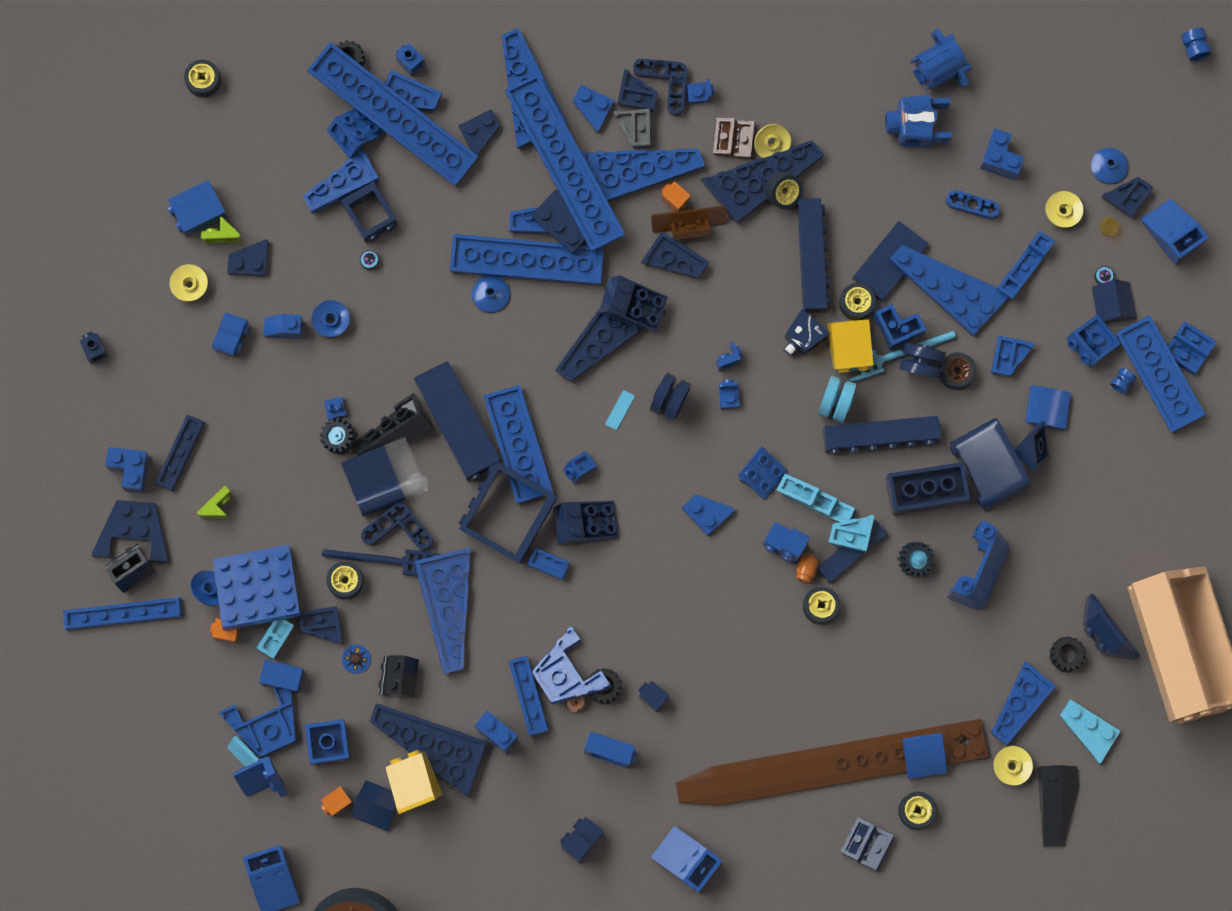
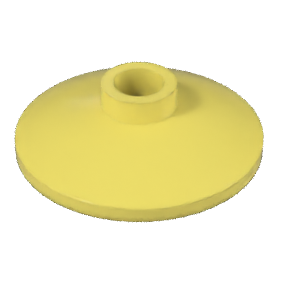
M770 124L763 127L757 133L754 141L755 150L761 158L788 150L791 145L789 132L778 124ZM770 138L774 139L772 143H768Z
M1060 191L1048 199L1045 211L1052 224L1061 228H1068L1080 221L1083 215V205L1075 194L1068 191ZM1060 209H1065L1066 214H1062Z
M186 264L178 267L172 273L169 284L176 298L191 302L204 295L207 290L208 280L205 272L200 267ZM192 282L193 286L188 288L186 284Z
M1008 746L997 753L993 767L1000 781L1008 785H1019L1030 777L1033 763L1030 755L1024 749L1017 746ZM1009 763L1015 764L1014 770L1009 768Z

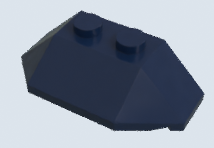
M1093 593L1086 598L1084 632L1089 638L1095 640L1097 643L1095 645L1099 652L1104 653L1106 656L1128 660L1138 658L1140 656L1139 653L1131 645Z

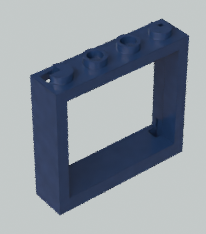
M496 462V464H492L488 469L487 474L489 476L486 482L483 480L479 485L478 491L480 492L477 498L473 497L470 501L468 514H464L461 517L459 530L520 564L559 496L500 462ZM499 471L506 473L547 497L516 554L468 527Z

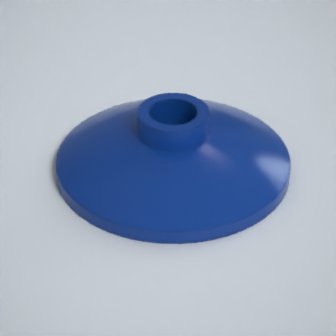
M1103 148L1094 154L1091 160V171L1100 182L1114 184L1121 181L1127 174L1128 161L1121 151L1115 148ZM1108 161H1112L1114 166H1109Z
M497 276L482 277L475 283L472 289L474 304L480 310L488 313L502 310L510 298L508 285ZM491 289L494 291V294L488 295L487 291Z
M327 300L321 302L312 313L313 327L324 337H337L344 333L349 326V312L338 301ZM334 318L335 321L333 323H329L328 319Z
M200 571L196 573L190 584L194 597L204 605H219L215 572Z

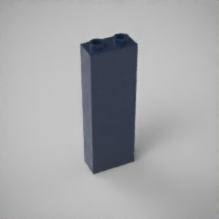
M448 361L414 377V382L466 481H475L481 478V474L488 471L492 464H496V462L501 463Z

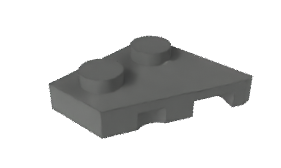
M650 109L614 111L615 117L633 148L651 147Z

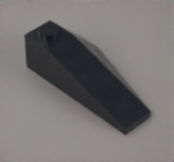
M414 393L397 403L393 407L395 411L392 414L381 418L382 422L376 429L371 428L354 444L358 456L383 445L386 449L417 439L427 434L433 428L428 414Z
M1040 766L1037 768L1043 847L1063 846L1078 789L1077 766Z

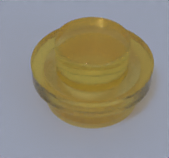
M1106 217L1100 223L1101 232L1107 236L1116 234L1119 229L1117 220L1112 217Z

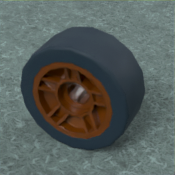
M955 352L949 354L939 366L942 369L940 381L944 386L952 390L965 389L971 384L976 374L974 361L964 353ZM959 368L960 374H955L954 370Z

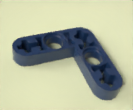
M643 58L636 60L633 65V72L637 77L669 80L667 111L672 116L681 115L685 100L686 65L675 61ZM640 64H643L644 68H650V65H652V73H649V69H643V72H640L639 68L636 67H640ZM656 66H663L665 72L663 74L656 73ZM668 66L671 67L670 75H668ZM677 68H681L682 72L680 75H676L675 71ZM674 85H680L682 87V91L680 93H674L672 91V87ZM674 98H678L677 105L679 108H677V111L670 107L674 105Z
M403 503L394 504L361 532L363 543L374 545L399 525L420 550L426 551L433 544L431 535ZM397 508L400 510L404 508V515L402 517L397 515L395 517L396 522L394 523L388 515L391 513L393 517L397 513ZM388 519L390 527L387 529L380 528V521ZM415 522L418 527L416 531L410 532L406 528L407 524ZM376 525L381 534L378 535V532L373 535L374 539L372 541L370 539L366 540V533H373L375 531L373 527ZM420 530H423L420 534L424 539L429 538L427 540L428 545L426 546L424 544L420 545L421 541L418 536L415 539L413 538Z

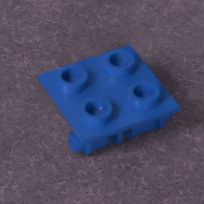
M761 446L738 474V479L742 483L749 485L765 500L788 470Z

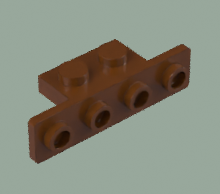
M725 206L651 215L652 232L671 230L673 240L711 236L709 225L727 222Z

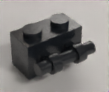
M138 544L132 548H127L125 553L119 557L115 556L106 565V571L113 583L123 593L156 572Z
M405 655L384 656L380 667L382 674L381 681L378 683V687H380L379 695L414 698L419 659Z

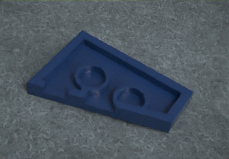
M556 189L532 213L531 218L571 254H574L585 242V239Z
M661 232L642 259L641 264L699 279L708 266L709 261L678 241L673 240L664 232Z

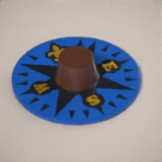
M351 645L342 654V664L350 673H362L370 665L371 656L364 646Z

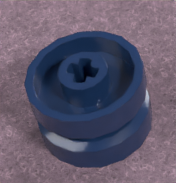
M905 343L903 352L908 356L914 357V360L902 359L899 369L940 379L941 367L931 363L932 361L944 362L946 352L922 344Z
M667 372L656 389L649 411L660 414L665 405H667L664 414L665 418L674 422L689 393L691 383L681 380L676 389H674L676 376Z

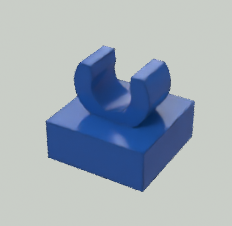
M343 397L324 401L328 421L330 419L347 417Z

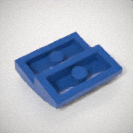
M1184 321L1169 343L1168 348L1178 366L1195 375L1217 341Z
M1031 385L1025 423L1037 426L1041 421H1045V426L1065 430L1071 393Z
M942 733L903 739L908 779L947 773Z

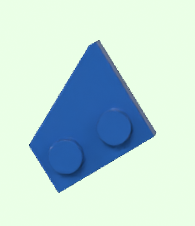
M998 336L991 373L1010 377L1033 348L1034 343Z
M696 494L681 508L707 536L735 511L732 507Z

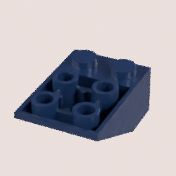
M614 276L609 278L598 313L623 323L657 332L668 297L623 276Z
M614 501L563 502L553 507L557 545H575L619 538Z

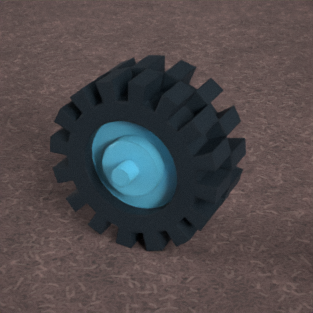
M336 418V420L330 419L331 422L324 423L326 426L321 428L323 433H320L319 436L322 437L320 439V442L323 443L322 446L335 454L348 453L349 448L353 449L354 447L352 445L353 442L356 443L357 441L355 439L357 437V433L354 432L356 431L355 427L340 418Z
M923 542L907 543L906 546L902 547L903 550L899 551L900 557H897V561H900L898 566L902 567L901 571L912 577L927 575L928 571L933 569L931 566L935 565V561H933L935 555L931 553L933 552L932 548H928L929 545L923 544Z

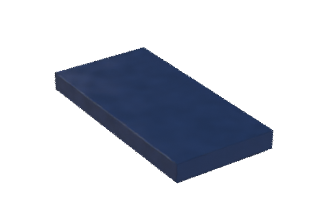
M898 221L852 279L857 283L869 286L873 290L875 297L883 301L904 275L889 261L891 256L902 245L922 253L927 247L928 242Z

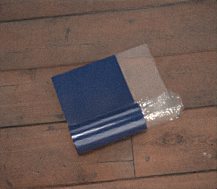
M405 437L341 463L363 517L427 491L426 487L429 486L426 476H421Z

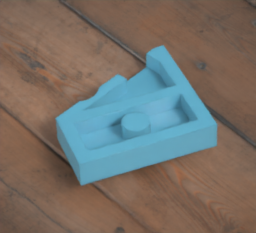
M874 515L833 524L828 544L866 552Z

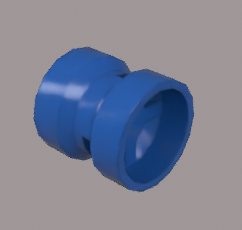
M1121 368L1117 373V378H1114L1110 385L1119 393L1126 394L1129 390V385L1133 384L1137 378L1131 371Z

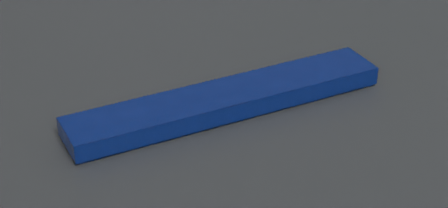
M177 597L63 610L65 630L181 618V599Z

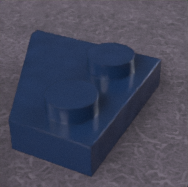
M624 69L617 105L635 109H650L651 112H654L658 92L646 86L642 80L637 79L630 74V71Z
M490 109L458 125V128L470 150L478 156L483 147L491 140V137L499 130L500 124L494 112Z
M1136 177L1108 193L1105 192L1101 198L1132 218L1152 191L1153 186L1140 177Z
M265 239L229 254L228 275L266 277L269 241Z
M337 606L300 612L299 621L302 633L343 644Z

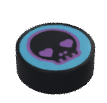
M372 250L363 252L360 256L361 266L366 270L375 269L379 264L377 253Z
M1099 267L1094 274V279L1097 284L1111 281L1114 279V272L1110 267Z

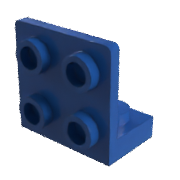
M355 109L335 117L327 129V132L348 158L354 157L362 145L383 135V131Z
M269 756L233 773L235 780L246 797L269 786L273 792L277 791L281 798L288 795L283 781Z

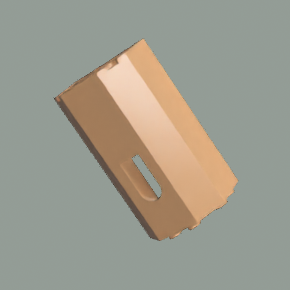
M1206 566L1162 572L1132 583L1131 586L1127 587L1169 721H1178V724L1232 709V647Z

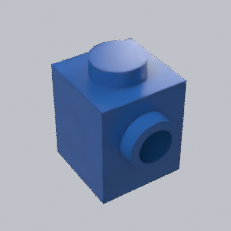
M410 43L406 46L402 45L396 51V61L410 76H413L425 65L424 58Z

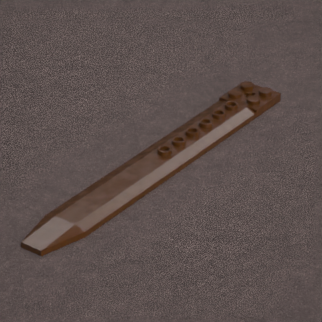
M981 719L712 766L675 784L679 803L725 805L906 772V760L903 750V739L942 733L946 765L988 758ZM963 736H966L967 739H970L968 747H965L964 744H960V740L963 739Z

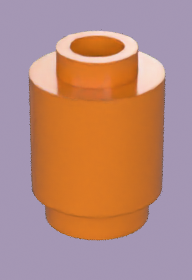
M805 553V556H800L795 573L797 580L811 583V580L814 579L819 563L815 555Z

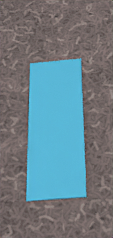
M623 390L605 425L617 430L635 396Z

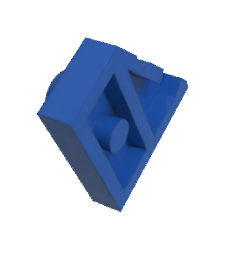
M580 85L573 98V104L581 111L583 117L589 121L594 131L599 133L614 104V100L584 85Z

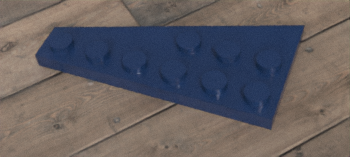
M811 140L791 147V149L774 153L771 156L739 165L734 169L719 172L717 175L702 178L701 181L721 206L726 207V212L737 224L768 200L765 194V187L772 175L780 171H786L798 177L820 160L824 153Z
M598 310L555 369V372L572 382L644 329L611 319L598 313ZM663 310L662 316L667 313V310Z
M376 703L369 722L409 753L418 749L420 753L426 751L433 771L468 798L487 741Z

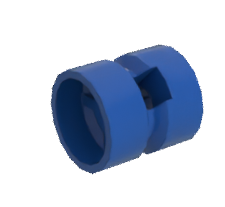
M1195 28L1181 35L1184 46L1188 47L1186 54L1189 61H1198L1212 54L1209 43L1205 42L1207 35L1204 28Z

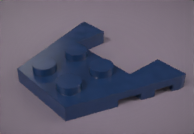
M116 500L92 551V556L110 558L113 538L152 541L150 561L168 563L156 504Z

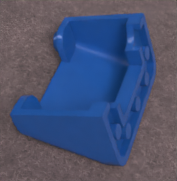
M981 520L972 535L978 541L977 549L985 552L975 579L968 576L960 577L956 581L954 588H951L947 595V598L975 610L982 609L987 604L1009 551L1007 540L994 525L984 520Z

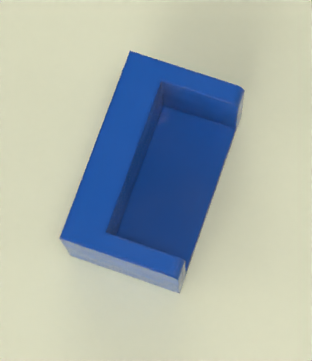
M264 660L259 683L299 693L304 670L303 668Z

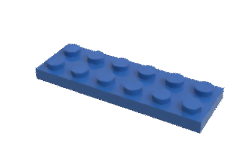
M1150 315L1116 333L1171 433L1206 415Z
M517 385L483 395L504 465L553 493L521 386ZM508 475L517 505L544 497L543 494Z

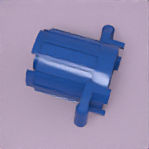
M935 29L931 32V37L936 45L918 54L910 62L911 64L915 63L916 68L912 71L920 85L925 83L928 86L925 90L934 89L955 77L960 87L966 86L969 80L965 73L971 70V65L967 64L963 51L954 40V35L949 34L944 37L940 29Z

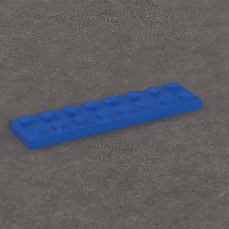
M453 234L449 271L452 273L601 285L604 247L591 253L588 246L581 245L574 254H571L560 243Z

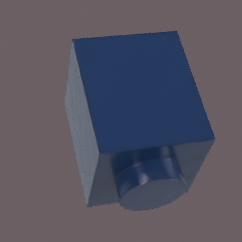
M652 680L649 684L645 682L638 690L640 692L639 698L655 712L669 698V694Z

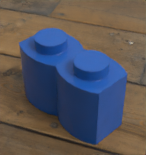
M225 312L212 344L213 350L235 358L236 354H240L243 348V343H241L243 337L249 333V322L246 319Z

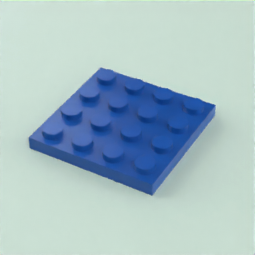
M289 545L213 559L223 631L301 616Z

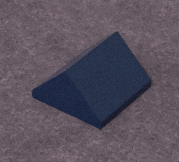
M1114 279L1092 287L1096 315L1104 323L1136 319L1130 283L1128 281Z
M1041 421L1014 450L1017 456L1032 470H1037L1049 458L1045 421Z
M365 780L357 795L351 817L388 831L397 809L392 790Z

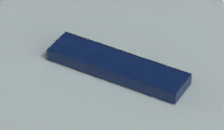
M186 415L155 482L157 486L174 492L205 425L204 421Z
M876 520L872 524L867 551L888 534ZM841 547L818 566L817 570L830 583L866 552Z

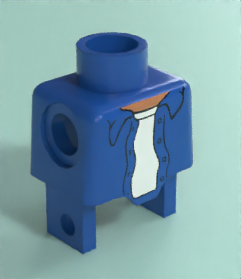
M930 95L901 98L896 111H886L885 113L886 134H898V143L902 147L929 148L930 144L950 143L952 132H932L933 124L937 121V111L935 110L948 109L950 98H930Z

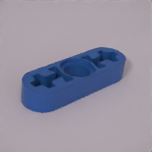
M950 191L946 197V205L949 208L982 218L994 219L1000 211L997 202L961 191ZM953 196H957V200H959L955 204L950 199ZM963 198H966L963 207L961 206L962 202L960 201H963ZM970 200H974L977 202L978 208L970 209L967 203ZM982 203H983V204H984L983 210H982V212H980L979 210H980V208H981V206H982ZM992 206L993 210L996 212H992V214H989V210L987 209H989V207Z

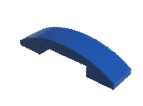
M1039 231L997 287V290L1013 299L1055 241L1042 231Z

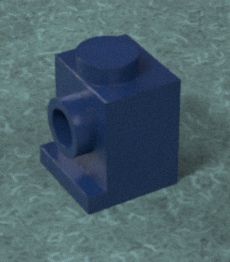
M85 333L82 336L83 339L79 340L90 364L108 357L97 333ZM95 343L94 347H88L89 344Z

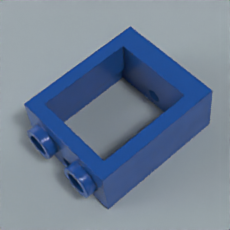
M591 731L584 748V754L625 768H629L630 764L634 765L637 752L634 751V745Z

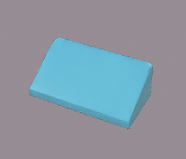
M237 736L233 737L228 745V749L245 767L260 760Z

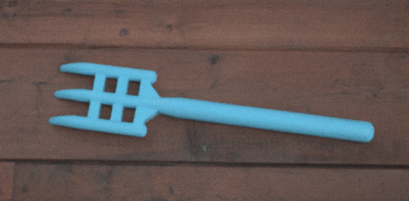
M952 331L914 345L922 344L931 347L956 338V333ZM904 348L884 356L876 354V350L873 349V364H876L878 369L874 370L872 366H869L870 372L866 373L865 370H861L862 375L850 378L849 381L862 380L884 372V368H882L883 363L905 356ZM857 367L850 368V372L857 371Z

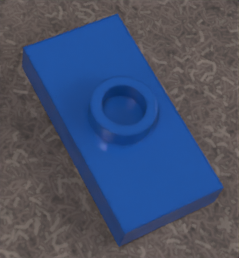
M534 547L527 566L563 581L570 562Z

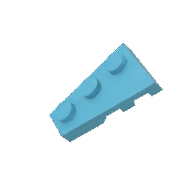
M1071 699L1059 716L1073 734L1079 738L1087 751L1093 755L1097 763L1101 764L1120 730Z

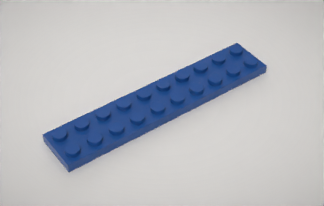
M332 42L325 47L308 68L307 72L453 186L456 187L478 159L475 153Z
M539 74L505 89V94L574 218L591 253L624 237L625 233Z

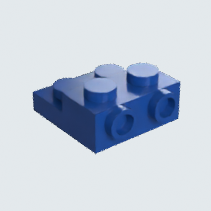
M1098 315L1084 323L1066 338L1069 348L1076 350L1080 355L1081 362L1090 368L1121 344Z

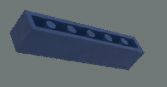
M821 198L798 199L797 213L802 307L807 313H826L827 307H830V295H826V288H829V277H825V270H828V259H824V252H827V241H823V234H826V222H822V216H825V204H821Z
M938 416L824 426L822 430L825 453L830 452V455L841 454V451L849 450V453L860 452V449L877 451L879 447L897 449L900 445H906L907 448H911L921 443H925V446L936 445V442H939L941 439Z

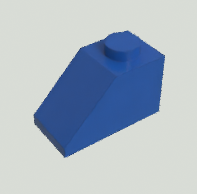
M279 314L265 318L264 337L302 339L303 319L301 315Z

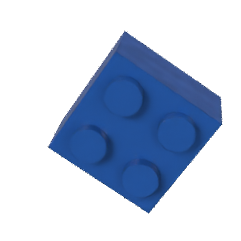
M344 719L305 725L309 763L311 766L351 760L346 721Z

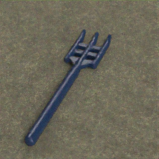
M323 549L321 553L323 557L393 565L400 564L404 568L402 574L409 576H418L414 561L418 560V555L423 556V559L427 558V556L441 555L434 552L409 549L405 550L406 555L401 559ZM410 554L414 555V561L409 560ZM408 565H413L412 571H408Z

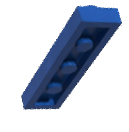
M523 656L509 660V666L529 737L547 732L548 728L528 657Z

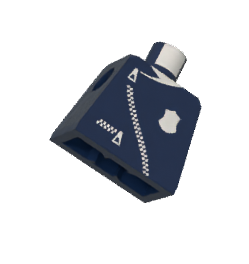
M802 309L785 335V339L789 343L783 350L790 357L797 350L806 355L828 337L829 332Z

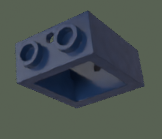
M374 182L341 200L343 208L365 243L375 241L379 238L380 234L395 229V225H397L396 217ZM376 196L389 218L365 232L352 208Z

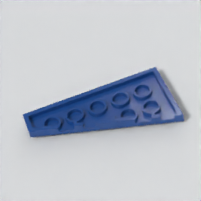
M519 28L503 34L502 43L508 86L511 87L539 74L566 126H568ZM511 105L517 149L532 142Z
M699 149L581 152L608 202L705 168Z
M904 245L889 259L891 263L972 336L1008 298L997 290L996 287Z
M471 547L414 561L443 674L462 670L464 665L465 621L467 615Z

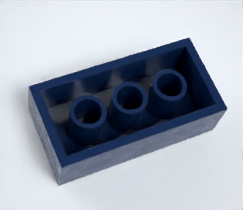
M964 462L889 473L885 478L892 515L962 505L970 501Z

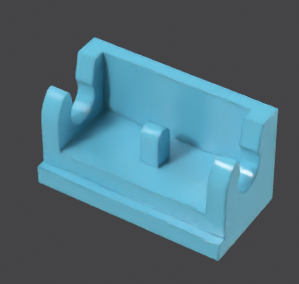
M285 619L272 621L255 649L274 659L294 625Z

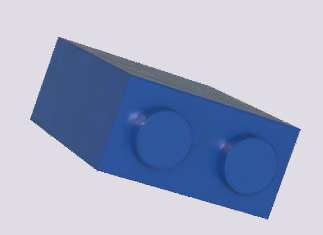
M209 180L168 199L170 206L167 208L172 217L176 215L178 222L175 224L179 232H184L186 237L219 222L220 217L223 219L227 218Z
M488 710L474 725L477 732L505 755L518 741V735Z

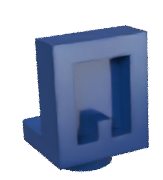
M706 79L703 83L687 84L689 104L711 102L712 95H715L714 84H710V79Z
M734 342L730 343L729 347L731 355L725 353L718 357L719 359L716 361L718 371L740 364L742 352L739 346H735Z
M727 379L723 380V383H719L720 409L740 407L739 382Z
M584 451L571 459L563 468V471L567 478L575 484L581 477L594 470L597 465L589 454Z

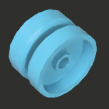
M831 375L817 415L827 418L831 413L832 407L836 408L833 420L843 424L854 399L853 394L856 383L846 381L842 391H839L841 379Z

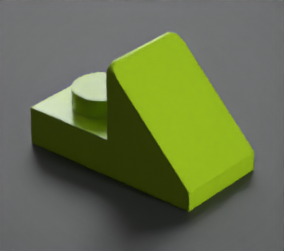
M220 217V231L213 228L201 231V239L204 244L242 243L240 234L222 217Z
M224 486L197 514L202 519H229L219 507L221 505L225 506L231 500L230 496L232 493Z

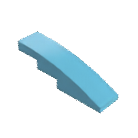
M784 474L777 488V492L838 523L848 522L856 511L854 507L838 501L837 498L820 491L819 488L787 474Z

